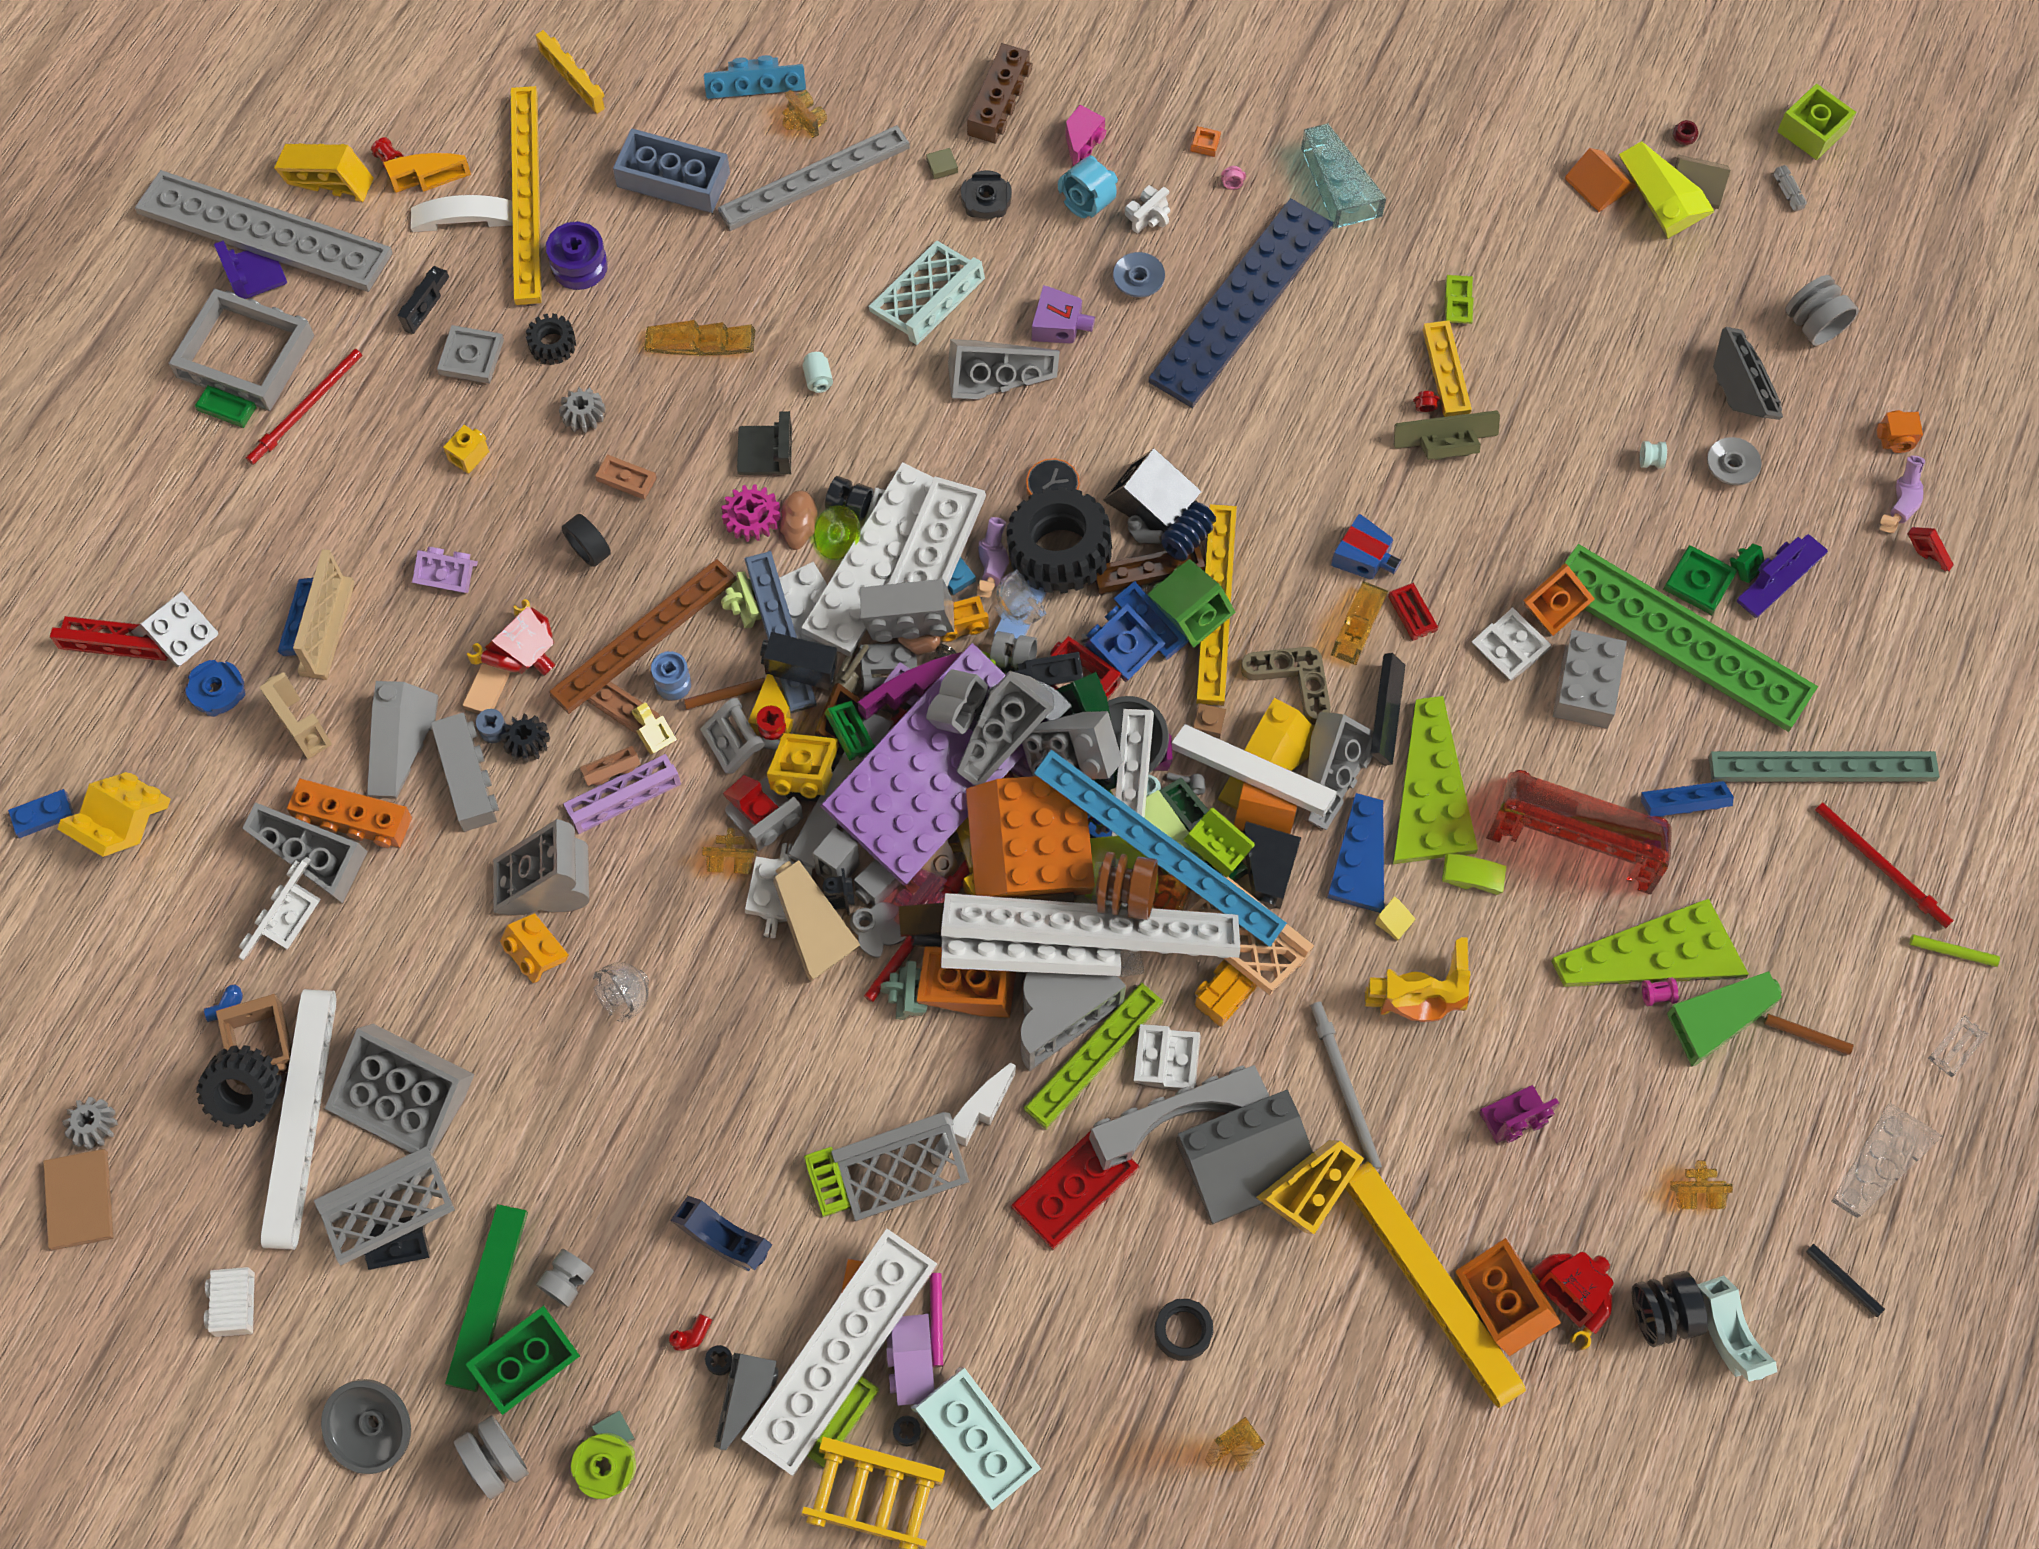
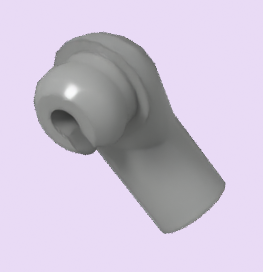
M1138 515L1131 516L1128 519L1129 532L1138 543L1162 544V530H1149L1145 522Z

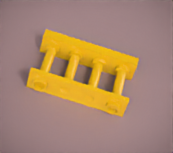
M823 1437L819 1453L825 1454L823 1459L826 1460L813 1509L803 1507L801 1515L807 1517L806 1523L825 1527L827 1522L900 1542L898 1547L900 1549H924L927 1540L917 1537L929 1491L934 1488V1484L939 1486L942 1484L945 1470ZM843 1459L855 1462L854 1468L857 1470L844 1517H840L825 1511L838 1464H842ZM873 1468L886 1471L884 1476L887 1477L876 1522L873 1526L856 1521L868 1474L873 1471ZM904 1476L916 1479L915 1484L918 1487L906 1533L902 1534L888 1530L887 1526L899 1481H903Z

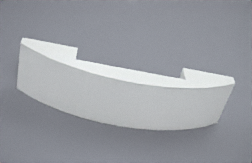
M482 195L449 196L429 200L411 208L412 232L438 231V224L487 221L489 227L513 226L512 201L499 197Z

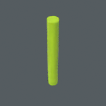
M1912 934L1910 937L1909 945L1994 967H1998L2000 962V956L1915 934Z

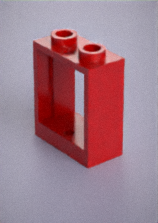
M1069 636L1062 643H1056L1050 655L1056 656L1079 652L1081 666L1091 673H1097L1101 679L1100 682L1107 699H1109L1120 686L1121 672ZM1056 685L1051 686L1054 689H1058Z

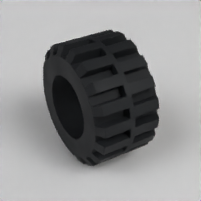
M237 1045L230 1046L228 1051L224 1048L219 1051L217 1056L214 1055L198 1080L199 1084L196 1087V1093H199L197 1097L198 1104H204L202 1111L205 1115L210 1113L212 1121L216 1123L219 1120L223 1122L222 1126L229 1128L230 1124L234 1125L235 1129H242L244 1124L249 1128L254 1126L256 1121L260 1123L266 1114L268 1115L281 1090L279 1086L282 1082L281 1075H277L279 1068L277 1064H271L272 1058L269 1055L264 1057L261 1055V1050L256 1048L255 1051H252L250 1046L243 1045L241 1049ZM235 1079L245 1083L251 1089L252 1094H240L234 1091L226 1080Z

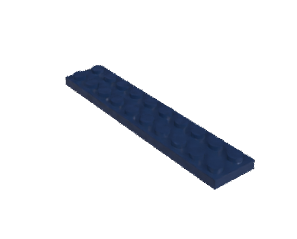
M1290 198L1149 376V383L1193 409L1333 229L1334 222Z

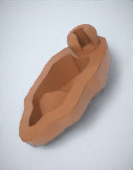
M802 490L795 491L789 495L781 510L780 532L785 536L789 547L794 550L801 549L816 531V519L818 516L816 503L808 492Z

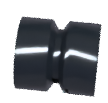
M835 476L826 494L825 508L837 513L845 511L846 516L862 521L868 513L873 497V488L860 483L853 486L851 480Z

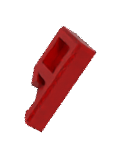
M1912 527L1907 534L1920 556L1925 559L1931 557L1940 564L1941 569L1944 571L1951 570L1954 564L1935 528Z

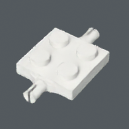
M787 843L782 844L780 859H768L757 856L755 859L745 913L757 915L767 920L763 935L768 938L771 927L770 938H775L778 922L787 921L773 880L778 875L776 870L788 861L794 864L789 857V852L793 847L792 844H789L787 854ZM803 865L804 868H805V869L807 870V872L809 873V875L811 876V875H812V868H810V867H808V866H806V865Z

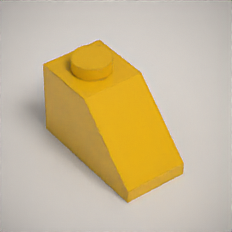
M767 674L748 722L756 736L762 737L758 731L757 713L765 706H777L784 713L785 733L790 734L794 720L791 719L789 706L773 675Z

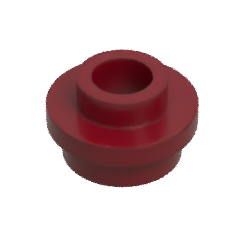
M1684 120L1677 124L1672 133L1675 141L1682 145L1693 144L1699 135L1696 124L1689 120Z

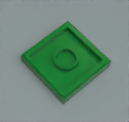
M1689 545L1663 590L1712 615L1738 570Z

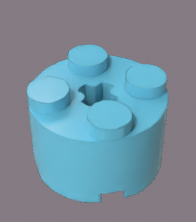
M1089 155L1059 178L1058 190L1060 194L1064 193L1066 200L1063 202L1071 212L1080 218H1086L1087 216L1092 218L1116 198V183L1118 179L1113 171L1107 170L1094 156Z

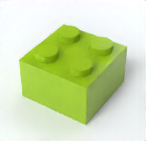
M1816 83L1785 112L1777 132L1815 160H1818L1848 131L1857 112Z

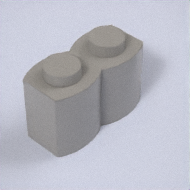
M951 669L941 683L939 694L929 705L926 719L938 729L964 734L972 723L975 709L980 706L985 698L988 684L976 674Z

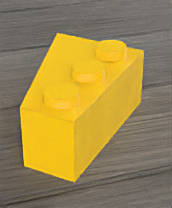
M285 144L274 167L288 185L317 192L319 188L332 190V194L338 197L345 193L355 196V200L359 202H364L374 179L353 152V149L345 144Z
M1329 1140L1256 1198L1304 1233L1315 1234L1364 1158L1341 1141Z

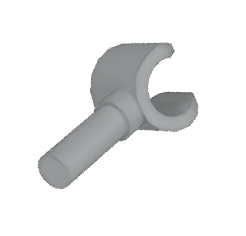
M1173 773L1167 774V780L1176 781L1182 777L1196 795L1205 793V779L1201 774H1193L1190 777Z

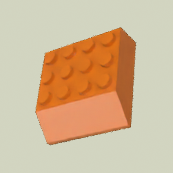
M1038 776L995 779L966 788L976 896L1008 898L1073 892L1074 895L1092 893L1095 883L1087 812Z

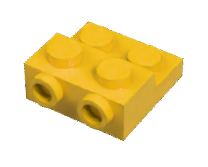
M783 733L767 772L770 789L780 795L798 792L807 798L825 795L833 776L831 766L839 748L838 739Z

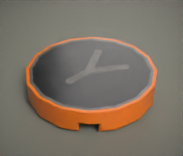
M1056 458L1044 459L1036 463L1028 472L1026 478L1027 494L1029 496L1034 493L1041 494L1043 489L1051 488V490H1058V487H1066L1068 491L1073 489L1079 490V475L1075 468L1064 460Z

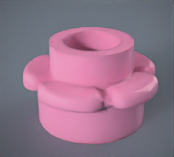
M1230 166L1221 173L1223 185L1231 190L1242 187L1243 181L1246 179V173L1237 166Z

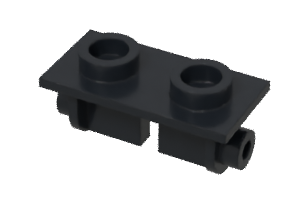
M841 868L842 876L827 878L823 882L825 897L835 910L846 909L847 916H850L849 906L855 905L852 879L846 878L845 870Z

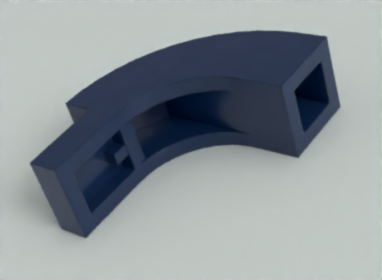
M688 1195L670 1220L700 1244L748 1272L750 1269L756 1270L765 1261L767 1252L772 1246L765 1238L739 1228L714 1211L702 1200Z

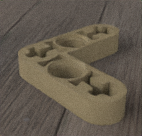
M1299 647L1252 652L1244 656L1241 672L1249 680L1298 676L1304 715L1311 724L1315 725L1318 718L1316 712L1313 711L1315 699H1318L1319 710L1330 713L1331 706L1322 656L1317 649L1313 647ZM1306 656L1313 661L1312 665H1308L1307 661H1304ZM1294 657H1296V662H1298L1297 667H1293ZM1278 658H1283L1288 661L1289 666L1285 669H1279L1273 662ZM1266 660H1269V664H1268L1269 670H1266V667H1267V665H1265ZM1250 662H1255V665L1258 666L1257 671H1253V668L1250 667ZM1309 680H1315L1320 684L1321 688L1318 691H1310L1306 688L1305 683Z

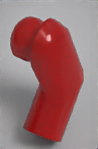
M699 1314L692 1329L680 1332L678 1330L673 1331L669 1336V1343L677 1351L698 1347L702 1344L713 1320Z

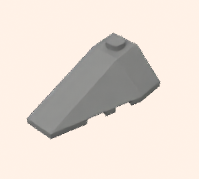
M950 339L948 370L951 397L981 399L986 397V395L1000 391L1006 392L1011 388L1025 384L1031 385L1056 378L1060 351L977 340Z
M1009 671L990 692L957 768V773L975 786L985 783L1053 710V693L1032 677Z
M376 681L372 704L368 797H398L411 771L410 767L417 753H420L424 746L423 741L428 731L432 730L431 722L436 721L439 698L437 694L406 682Z

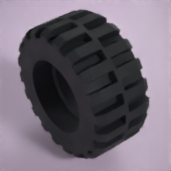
M1058 487V490H1051V488L1043 489L1041 494L1034 493L1028 496L1029 500L1027 502L1023 500L1017 506V511L1014 510L1009 517L1010 523L1006 528L1009 557L1014 571L1018 573V577L1023 582L1029 580L1030 587L1036 590L1042 587L1044 592L1053 593V591H1060V594L1068 593V590L1071 589L1078 591L1084 588V584L1088 583L1090 585L1096 581V573L1100 575L1104 573L1107 569L1106 563L1110 562L1112 556L1110 521L1108 515L1105 514L1104 507L1100 503H1096L1095 498L1091 495L1086 494L1084 496L1082 491L1077 489L1068 491L1066 487ZM1057 530L1073 531L1083 537L1075 546L1061 551L1046 550L1036 544L1041 537Z

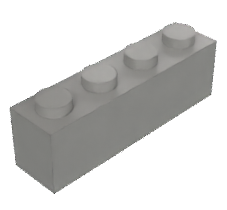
M464 712L431 722L458 821L463 831L466 832L497 822L495 811H499L495 795H489L487 787L492 786L488 771H482L480 762H484L485 759L481 746H475L473 738L478 737L474 722H468Z

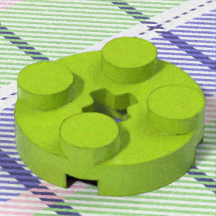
M600 1433L589 1437L577 1447L571 1461V1472L579 1485V1489L587 1496L596 1499H607L620 1494L630 1485L636 1471L634 1448L622 1437L612 1433ZM606 1457L609 1459L608 1463L612 1467L611 1470H607L603 1475L600 1473V1467L596 1466V1462L602 1461Z

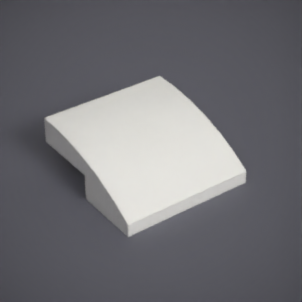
M1513 607L1495 624L1491 623L1472 641V644L1510 681L1523 673L1552 648L1551 644Z
M1140 1024L1134 1082L1178 1091L1189 1086L1194 1089L1196 1087L1200 1032L1170 1030L1169 1026Z

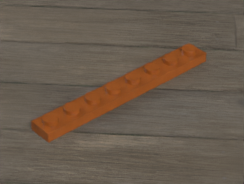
M716 559L549 691L550 697L570 714L736 582V576Z

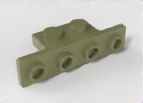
M1495 410L1396 423L1394 425L1395 448H1405L1421 445L1428 460H1440L1445 457L1468 456L1480 453L1481 444L1478 438L1497 436L1499 434L1500 414Z

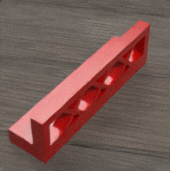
M65 616L62 627H52L50 633L51 640L61 650L167 661L168 659L165 653L147 634L143 637L126 635L140 624ZM71 625L82 626L86 631L74 630L70 628ZM102 629H109L112 632V634L102 633L99 631Z

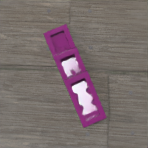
M962 652L934 659L907 670L882 684L858 701L859 714L865 720H868L886 704L896 711L915 694L920 698Z

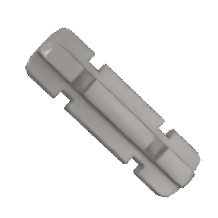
M1786 165L1777 167L1774 176L1777 182H1781L1779 185L1787 200H1791L1789 202L1790 206L1794 211L1804 209L1807 201L1803 194L1800 195L1801 190L1793 176L1790 175V170Z

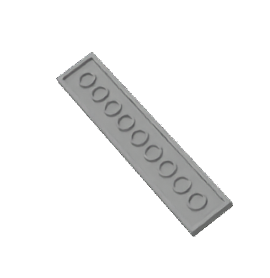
M162 170L159 171L135 206L139 215L219 242L224 240L225 244L367 292L370 291L393 254L389 246Z

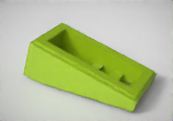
M832 1147L804 1156L823 1217L851 1208L838 1163L834 1162L831 1152L833 1151ZM830 1160V1164L813 1168V1165ZM834 1172V1176L817 1180V1176ZM838 1184V1188L821 1192V1188ZM838 1195L842 1196V1200L825 1204L824 1200Z

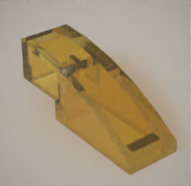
M1364 581L1362 582L1336 638L1331 656L1357 665L1388 590Z

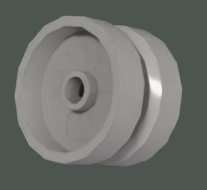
M493 1415L478 1424V1432L484 1442L483 1445L470 1432H466L454 1440V1445L462 1458L463 1465L474 1482L480 1486L490 1500L505 1491V1483L499 1470H502L505 1476L514 1483H517L529 1474L518 1451Z

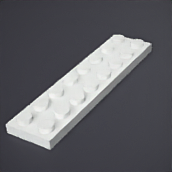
M902 462L803 624L801 633L825 645L836 647L837 651L849 657L852 655L867 630L861 620L860 587L888 585L934 477Z
M886 1228L741 1439L794 1476L938 1264Z

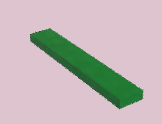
M499 1204L496 1206L446 1378V1386L473 1392L478 1390L479 1383L465 1364L491 1345L527 1219V1210Z

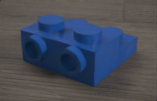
M1128 603L1121 609L1115 606L1105 616L1108 621L1102 627L1097 624L1086 634L1089 640L1084 644L1092 653L1121 672V678L1124 682H1127L1165 644Z

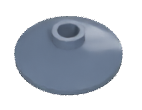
M1134 252L1118 260L1114 267L1113 279L1118 289L1126 295L1147 297L1153 295L1162 287L1165 280V270L1162 263L1153 255Z

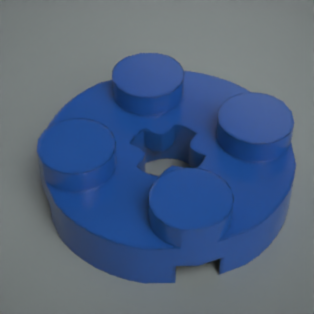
M205 661L196 666L188 677V688L186 687L188 699L197 710L206 713L208 716L215 717L231 710L245 696L244 679L239 670L230 662ZM215 682L217 685L222 683L218 691L209 692L212 689L210 686L212 683Z

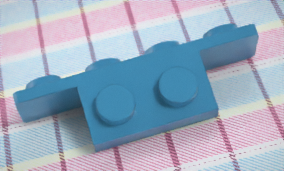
M763 55L753 60L743 57L735 58L733 61L728 62V71L704 73L705 91L708 99L806 89L804 66L802 64L779 66L778 57L773 58L770 55Z

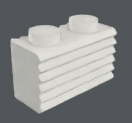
M249 1267L211 1270V1277L205 1283V1294L210 1299L209 1310H205L204 1313L205 1328L215 1337L253 1334L255 1272Z

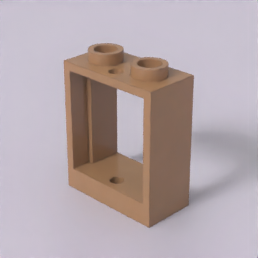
M275 994L216 1011L223 1047L227 1051L230 1046L237 1045L234 1028L274 1017L282 1056L272 1059L271 1064H277L279 1068L277 1075H284L288 1072L292 1046L283 1005ZM233 1079L238 1085H246L239 1080Z

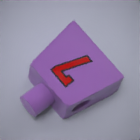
M1043 285L1032 324V341L1073 343L1078 329L1088 332L1093 331L1095 317L1082 314L1081 298Z

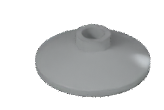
M1728 437L1717 441L1712 445L1707 455V464L1711 473L1718 480L1729 485H1744L1753 481L1759 474L1762 465L1757 449L1746 440L1735 437Z

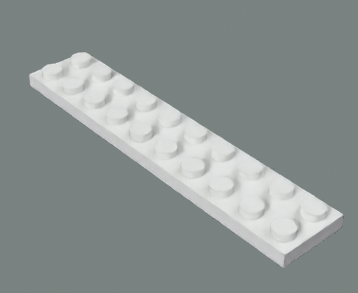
M945 893L941 936H949L955 939L1004 940L1013 943L1031 942L1042 945L1058 944L1071 947H1098L1105 950L1113 948L1126 949L1133 952L1153 951L1162 954L1181 953L1191 956L1208 955L1220 958H1239L1240 954L1238 915L1152 908L1150 918L1147 921L1129 918L1126 906H1122L1118 916H1114L1112 914V905H1109L1106 914L1097 912V904Z

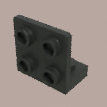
M779 411V422H774V426H739L737 472L739 475L791 474L792 423L790 411Z

